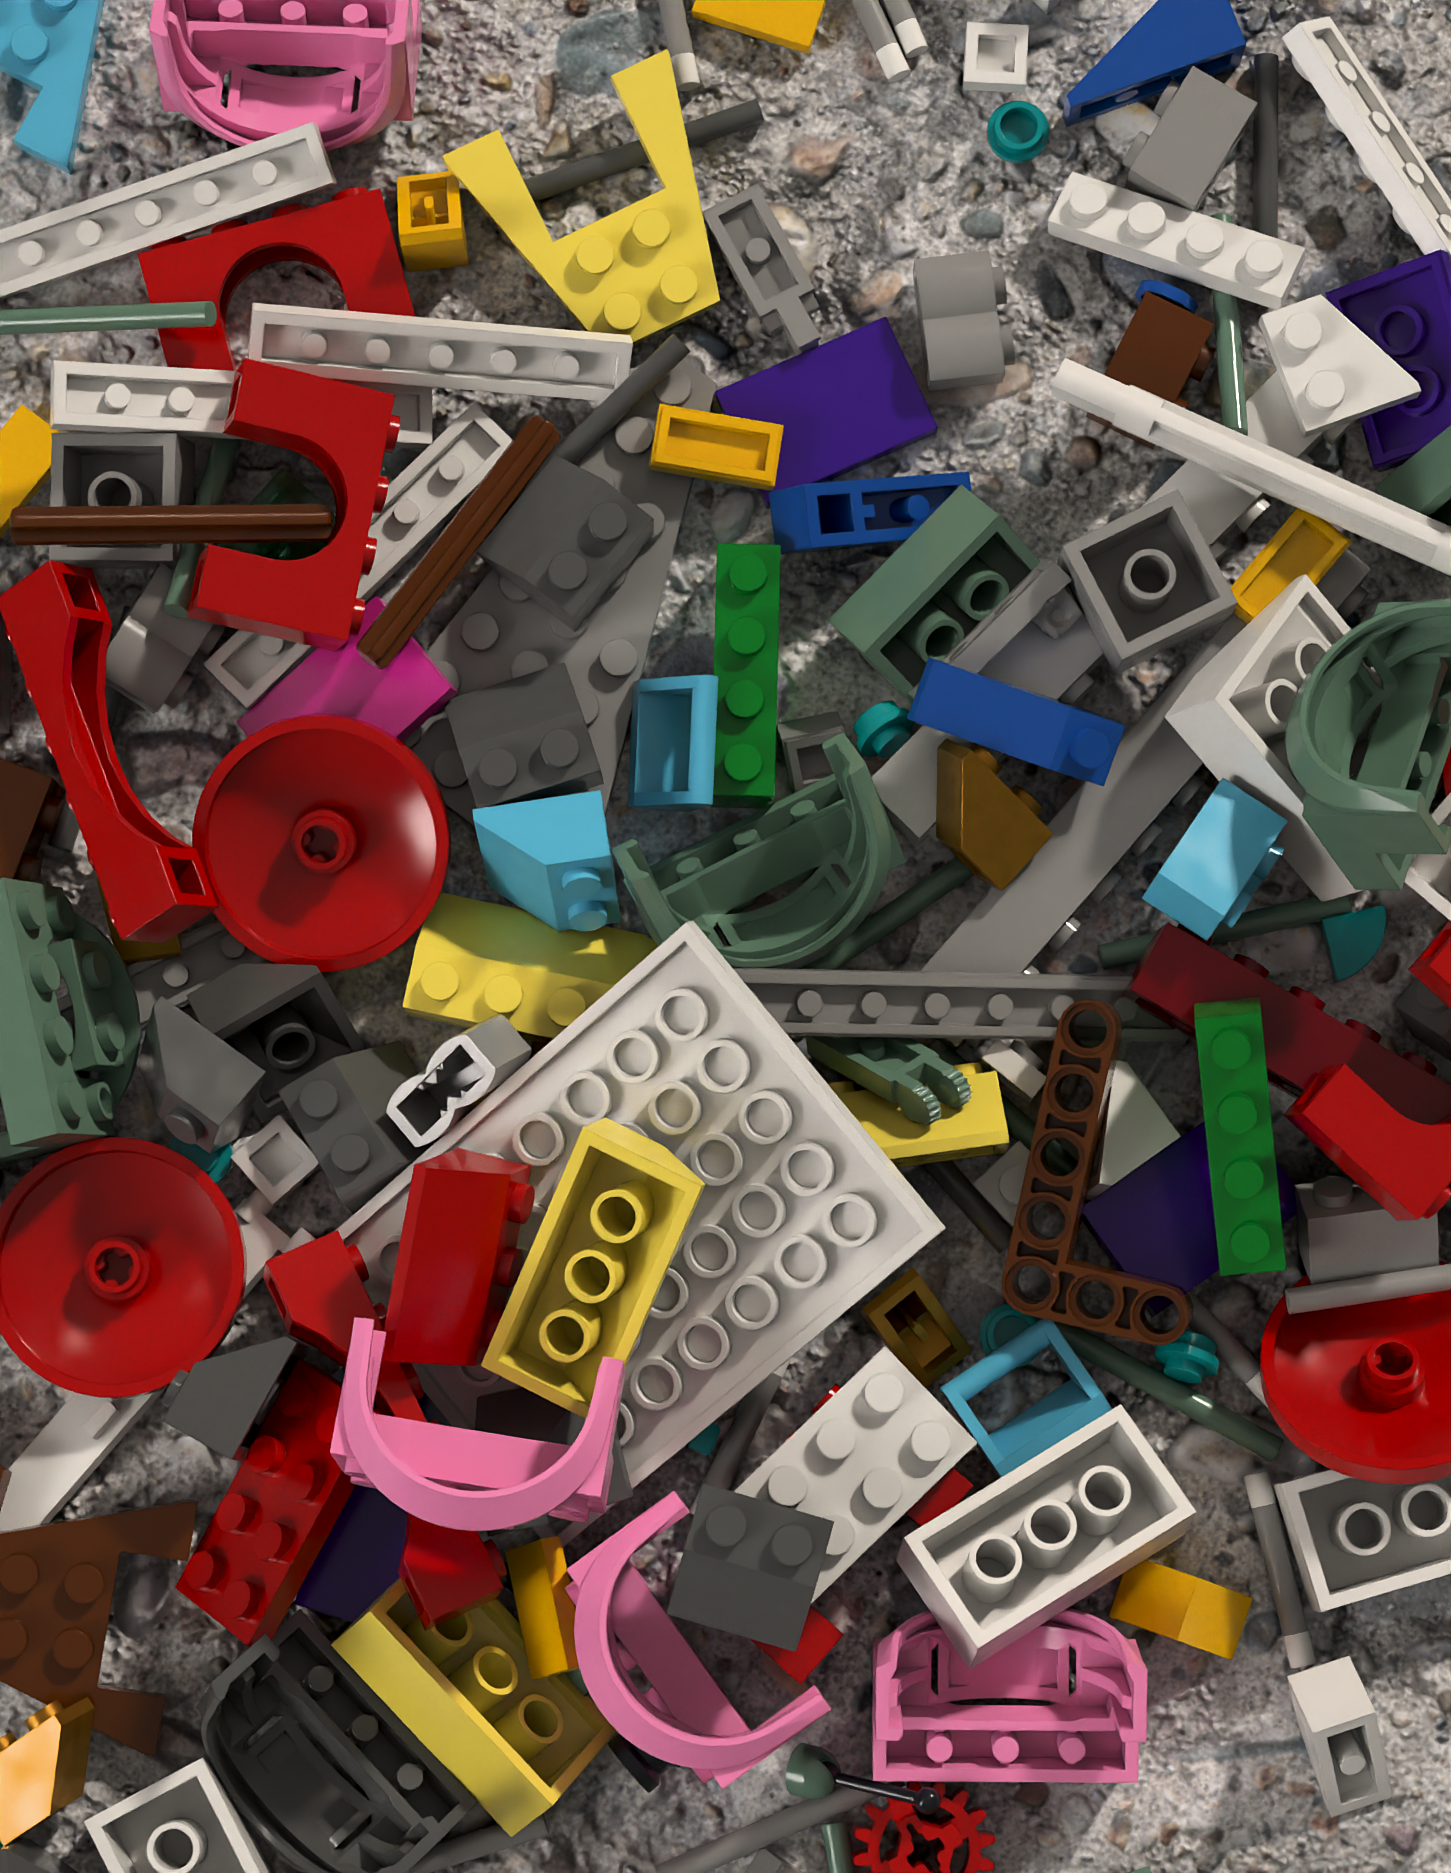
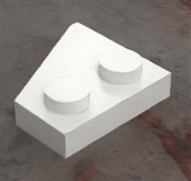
M1321 294L1263 314L1259 319V326L1303 438L1415 399L1421 392L1419 383Z

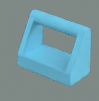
M689 675L639 679L633 682L627 808L691 812L713 805L718 676Z
M1043 1318L940 1387L967 1432L978 1442L976 1446L986 1462L999 1478L1112 1410L1103 1393L1054 1322ZM1050 1345L1071 1379L988 1435L966 1401Z

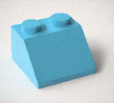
M601 790L472 809L489 888L557 931L571 929L593 931L603 927L605 924L621 922Z

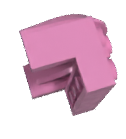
M153 0L149 33L154 50L163 111L182 112L192 122L222 139L239 146H244L314 122L318 125L326 152L363 142L383 130L392 120L413 121L422 35L420 0ZM259 64L263 66L337 67L344 71L322 76L290 77L268 74L244 66ZM231 71L227 108H225L221 104L224 75ZM356 77H358L361 80L357 110H355L357 94Z
M354 1317L352 1337L330 1448V1454L338 1466L344 1471V1474L351 1476V1483L376 1488L404 1511L435 1525L457 1530L514 1529V1526L530 1522L548 1512V1515L556 1518L579 1522H588L590 1512L605 1514L614 1463L612 1448L625 1378V1368L622 1360L609 1357L602 1358L601 1366H598L595 1389L588 1416L572 1446L375 1414L373 1412V1404L387 1333L373 1330L374 1319Z
M674 1490L566 1569L574 1580L565 1587V1590L576 1605L574 1622L575 1650L584 1683L593 1701L608 1722L624 1738L656 1758L683 1767H691L703 1784L714 1777L720 1787L724 1789L830 1711L831 1708L817 1687L813 1685L757 1728L751 1730L671 1616L666 1614V1609L629 1558L690 1513L687 1506ZM637 1665L653 1686L644 1693V1696L627 1674Z
M1067 1608L969 1670L930 1610L906 1620L886 1637H873V1781L1138 1783L1139 1742H1147L1148 1670L1141 1658L1136 1639H1127L1115 1627L1098 1617ZM936 1646L937 1694L931 1689L932 1650ZM1071 1646L1076 1651V1690L1069 1696V1647ZM1017 1698L1057 1703L1049 1706L956 1705L951 1703V1701Z

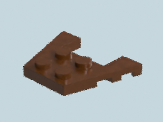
M187 1499L159 1506L140 1507L83 1519L76 1518L0 1531V1681L46 1705L58 1699L64 1709L88 1697L94 1706L93 1729L144 1755L156 1756L166 1694L100 1685L98 1681L120 1552L188 1561L198 1500Z

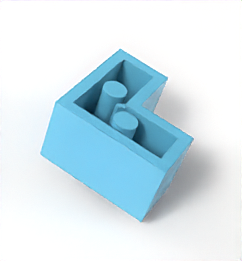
M1222 778L1142 896V899L1207 942L1220 922L1232 928L1251 901L1254 892L1285 849L1274 841L1288 820L1225 778Z

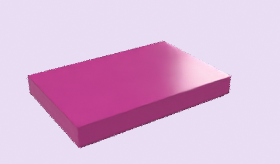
M375 596L365 605L363 621L357 637L349 636L348 642L337 651L317 648L236 722L249 737L264 727L283 719L309 714H336L366 721L382 728L403 742L453 698L458 691L412 635L385 669H378L373 665H369L361 658V655L356 650L357 643L387 605L384 600Z

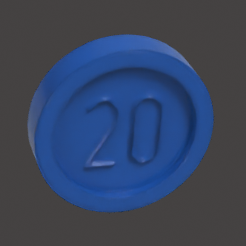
M1141 281L1135 294L1139 302H1141L1146 291L1193 314L1196 313L1198 303L1189 294L1160 281Z

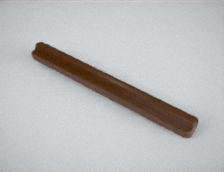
M538 415L528 419L357 643L356 650L366 663L378 669H385L389 666L559 442L560 435L555 429L556 426L551 421L545 420Z
M325 504L16 507L11 511L10 530L12 542L16 545L327 542L330 540L332 517L329 506Z

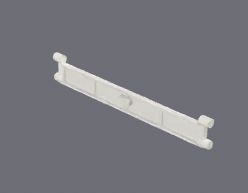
M258 1188L247 1199L244 1198L234 1210L243 1232L247 1254V1278L243 1299L262 1278L267 1260L316 1240L302 1226L290 1238L266 1217L274 1206ZM165 1389L138 1397L119 1399L98 1398L75 1392L8 1469L12 1472L0 1511V1531L49 1523Z

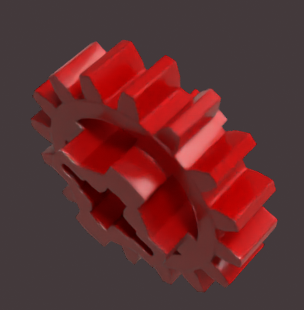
M907 1781V1789L919 1791L921 1789L919 1781ZM931 1782L930 1788L935 1789L940 1795V1808L947 1810L951 1815L948 1816L946 1814L940 1819L935 1820L917 1815L913 1808L915 1804L886 1798L888 1802L880 1807L876 1803L867 1801L863 1807L873 1821L870 1826L855 1825L853 1829L854 1837L866 1842L867 1848L852 1853L854 1865L871 1866L872 1870L867 1873H952L949 1867L953 1850L963 1844V1840L967 1838L966 1858L959 1873H976L977 1870L993 1871L995 1863L988 1856L981 1854V1848L995 1843V1836L992 1831L976 1829V1826L987 1816L982 1806L972 1807L967 1811L963 1808L969 1796L967 1789L961 1786L951 1796L945 1794V1782ZM892 1819L898 1829L893 1848L884 1853L885 1856L880 1858L881 1837L887 1824ZM908 1824H912L917 1833H922L928 1841L934 1840L937 1837L940 1839L933 1845L936 1855L934 1859L940 1869L939 1872H935L929 1861L925 1863L920 1855H915L911 1858L907 1857L914 1851L911 1841L913 1837L907 1826Z

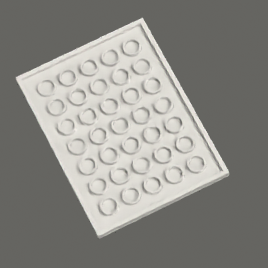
M689 921L682 925L335 1230L339 1231L345 1246L348 1247L355 1244L364 1259L369 1280L363 1282V1285L372 1305L382 1302L388 1310L415 1164L461 1148L531 1165L528 1185L534 1187V1203L527 1222L520 1224L516 1246L523 1253L522 1270L583 1127L606 1117L665 1146L705 1183V1186L625 1367V1378L616 1428L632 1490L946 1229L694 921ZM514 1286L508 1289L506 1305L514 1289ZM411 1363L417 1373L423 1391L449 1423L457 1428L475 1430L477 1397L520 1387L482 1367L481 1363L476 1366ZM618 1502L606 1505L605 1513ZM590 1512L588 1522L562 1519L533 1527V1529L541 1539L560 1536L564 1548L603 1514Z

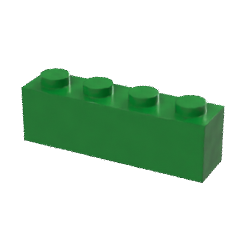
M717 543L713 676H718L713 805L711 806L713 808L764 809L774 804L781 545Z
M1260 997L1195 1003L1194 1020L1220 1276L1286 1270Z

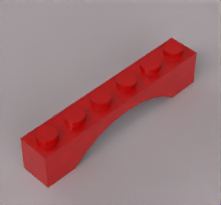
M49 560L0 595V611L5 622V633L14 646L25 676L27 693L34 701L46 734L47 748L54 757L67 791V803L78 821L87 846L88 860L97 873L108 903V914L112 924L117 929L121 940L164 943L219 907L197 849L175 838L151 817L132 791L117 759L108 725L105 698L106 655L112 621L93 570L89 567Z
M338 1230L265 1262L262 1277L289 1335L317 1348L342 1368L346 1369L354 1317L374 1319L373 1330L384 1331L387 1309L382 1302L372 1305L363 1285V1282L369 1280L364 1259L355 1244L348 1247L345 1246ZM382 1360L374 1399L376 1407L388 1416L427 1422L417 1399L424 1397V1393L412 1364H400L399 1362ZM437 1420L429 1422L433 1424H439ZM407 1512L406 1538L398 1573L425 1631L490 1602L499 1596L504 1588L500 1578L506 1576L507 1571L502 1556L492 1539L483 1542L478 1531L457 1530L438 1526Z

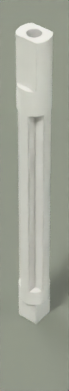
M1067 358L1062 362L1052 384L1051 396L1113 423V426L1451 576V526L1136 386L1125 385Z

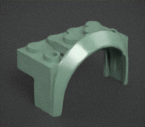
M1451 598L1412 602H1378L1374 616L1349 630L1319 658L1303 680L1291 705L1286 725L1285 746L1290 768L1297 781L1307 792L1304 798L1302 817L1355 890L1401 891L1414 854H1447L1451 842V827L1449 825H1437L1428 812L1451 748ZM1362 659L1366 666L1374 667L1382 679L1383 689L1377 686L1363 665ZM1382 703L1379 718L1371 723L1368 731L1369 746L1360 771L1356 772L1349 779L1351 756L1358 736L1372 713Z
M844 732L823 742L822 745L833 774L677 853L648 866L638 842L634 839H630L611 849L625 877L623 882L657 947L686 922L694 921L732 968L798 969L837 947L863 922L879 898L888 872L907 861L872 781L866 762ZM832 865H840L851 881L848 888H846ZM819 867L800 887L780 900L752 911L726 914L746 909L756 900L757 896L783 883L792 884L799 882L810 875L813 868ZM716 923L718 924L720 931L728 946L723 945L717 933L713 929Z
M3 877L0 878V1096L8 1131L0 1133V1167H6L21 1161L58 1152L80 1142L115 1136L112 1119L133 1077L140 1047L141 1028L137 995L124 961L113 944L99 929L74 913L71 902L64 895L63 888ZM51 940L59 941V942L50 944V943H51ZM59 971L64 978L73 1005L75 1018L74 1041L68 1022L60 1016L55 992L60 986ZM77 1071L99 1072L98 1079L81 1078Z

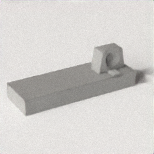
M1043 559L941 662L978 673L1029 622L1051 638L1058 639L1083 614L1065 588L1072 579L1055 561ZM919 683L908 693L913 699Z

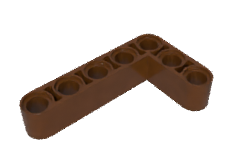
M1095 999L1081 1000L1071 1004L1062 1013L1058 1022L1003 1271L1002 1292L1006 1302L1014 1310L1026 1315L1147 1344L1166 1345L1177 1340L1189 1328L1193 1319L1194 1305L1190 1295L1181 1286L1170 1281L1073 1259L1123 1035V1022L1119 1012L1111 1004ZM1086 1010L1098 1012L1107 1024V1035L1104 1041L1097 1047L1083 1045L1077 1039L1074 1032V1024L1077 1017ZM1070 1074L1084 1076L1091 1083L1093 1098L1085 1110H1073L1061 1098L1060 1087L1063 1080ZM1055 1138H1065L1071 1141L1078 1150L1079 1162L1076 1169L1070 1174H1061L1055 1171L1047 1161V1148ZM1040 1202L1056 1204L1063 1212L1065 1226L1056 1237H1047L1041 1234L1034 1226L1033 1211ZM1025 1266L1040 1267L1048 1274L1051 1286L1049 1294L1045 1299L1033 1300L1021 1291L1019 1275ZM1101 1281L1112 1289L1115 1300L1114 1307L1110 1313L1096 1315L1084 1306L1082 1289L1087 1282ZM1165 1296L1176 1304L1179 1311V1320L1175 1328L1159 1330L1147 1321L1145 1305L1149 1298Z

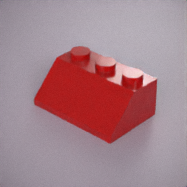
M461 1148L451 1150L414 1165L384 1326V1332L387 1334L382 1360L401 1363L476 1366L482 1363L505 1310L508 1289L516 1284L522 1267L523 1253L516 1246L520 1224L527 1222L534 1203L535 1190L533 1186L528 1185L531 1165Z

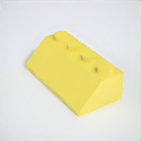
M441 892L436 905L424 921L419 934L402 1007L408 1016L464 1028H471L492 1016L503 1014L524 1040L549 1043L657 948V945L653 939L647 937L649 935L606 926L593 931H577L574 929L557 931L524 909Z
M981 1063L953 1065L954 1069H958L967 1078L968 1084L971 1085L970 1090L972 1093L970 1095L972 1098L966 1104L955 1109L953 1106L949 1107L947 1103L943 1104L940 1102L941 1116L937 1121L926 1126L919 1125L917 1121L913 1122L908 1119L897 1102L892 1104L868 1089L855 1091L854 1081L827 1083L896 1168L1007 1152L1010 1141L997 1071L983 1073Z
M606 1117L583 1127L481 1366L586 1419L595 1389L598 1366H601L602 1358L609 1357L622 1360L624 1368L626 1367L705 1183L665 1146Z
M399 1577L331 1644L341 1657L432 1754L437 1757L510 1837H513L552 1807L617 1732L600 1712L597 1705L588 1695L584 1697L570 1682L565 1673L550 1678L531 1680L520 1623L497 1599L425 1631L405 1586Z

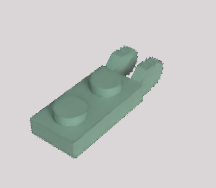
M806 1036L808 1055L892 1104L897 1102L904 1115L913 1122L917 1121L919 1125H930L941 1116L940 1111H942L939 1105L940 1102L943 1104L947 1103L949 1107L953 1106L955 1109L966 1104L972 1098L970 1095L972 1093L970 1090L971 1085L968 1084L967 1078L963 1076V1073H960L958 1069H954L952 1065L941 1060L938 1053L911 1038Z

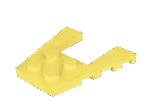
M668 49L611 75V83L663 190L554 242L499 129L442 156L445 167L451 174L453 173L473 196L478 206L501 229L517 248V252L556 294V298L584 331L630 335L633 346L720 304L718 286Z

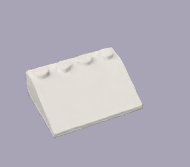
M1304 574L1293 580L1192 678L1167 712L1165 718L1219 782L1222 778H1225L1288 820L1274 842L1285 848L1281 855L1319 900L1324 902L1363 890H1355L1302 817L1303 803L1307 792L1297 781L1290 768L1286 754L1285 734L1291 705L1303 680L1319 658L1351 628L1310 578ZM1362 659L1363 665L1377 686L1383 689L1382 679L1374 667L1366 666ZM1382 703L1372 713L1358 736L1351 756L1349 779L1356 772L1360 771L1369 746L1368 731L1371 723L1379 718ZM1443 771L1439 779L1434 797L1444 784Z

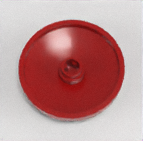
M309 714L283 719L264 727L236 745L222 759L208 779L200 796L194 816L192 847L198 851L219 907L213 913L235 939L254 953L276 964L317 965L320 972H334L357 968L374 962L394 951L418 930L430 915L445 885L451 858V829L444 799L433 776L416 754L398 738L382 728L356 718L336 714Z
M111 1137L80 1142L50 1155L34 1166L12 1188L0 1207V1333L18 1358L47 1381L64 1389L98 1398L119 1399L151 1394L168 1388L180 1369L189 1373L195 1362L209 1359L229 1334L238 1316L246 1287L247 1254L243 1232L238 1217L222 1189L198 1165L180 1153L165 1146L135 1138Z
M1439 1260V1265L1447 1264ZM1308 1275L1301 1278L1291 1288L1311 1285ZM1451 1290L1291 1315L1288 1313L1284 1294L1270 1314L1265 1326L1261 1344L1260 1376L1264 1398L1269 1411L1287 1438L1313 1460L1336 1472L1359 1480L1384 1484H1415L1450 1476Z

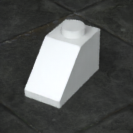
M1350 1656L1325 1664H1318L1307 1670L1287 1676L1296 1719L1330 1816L1334 1817L1393 1797L1376 1711Z

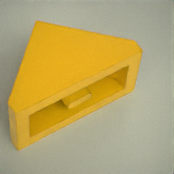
M450 171L397 177L398 232L407 272L469 265L460 181L453 173L451 174Z
M1144 1560L1121 1575L1108 1616L1233 1660L1253 1598L1204 1579Z

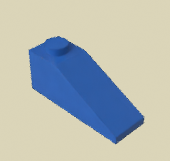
M1158 0L1066 95L1062 114L1066 127L1161 94L1172 79L1182 84L1192 66L1210 76L1239 66L1246 42L1229 0Z
M969 472L809 483L769 492L774 545H781V555L904 543L961 484L971 492Z
M929 657L907 719L1103 787L1125 729V725L1093 711Z

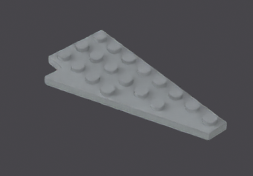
M685 359L680 361L575 464L604 479L654 518V535L577 630L574 632L501 573L492 568L426 652L458 691L453 698L565 662L604 784L573 794L601 790L605 818L632 718L633 682L642 679L694 480V477L648 470L657 409L659 404L711 412L715 400V391H717V383ZM444 705L402 743L409 747L429 770L440 789L446 808L475 829L472 809H477Z

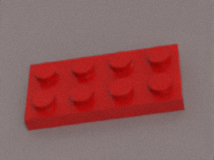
M302 1359L297 1361L175 1587L249 1647L264 1634L272 1641L356 1484L350 1482L351 1476L344 1474V1471L341 1470L330 1454L342 1383L317 1365ZM373 1406V1412L375 1414L386 1415L378 1408Z

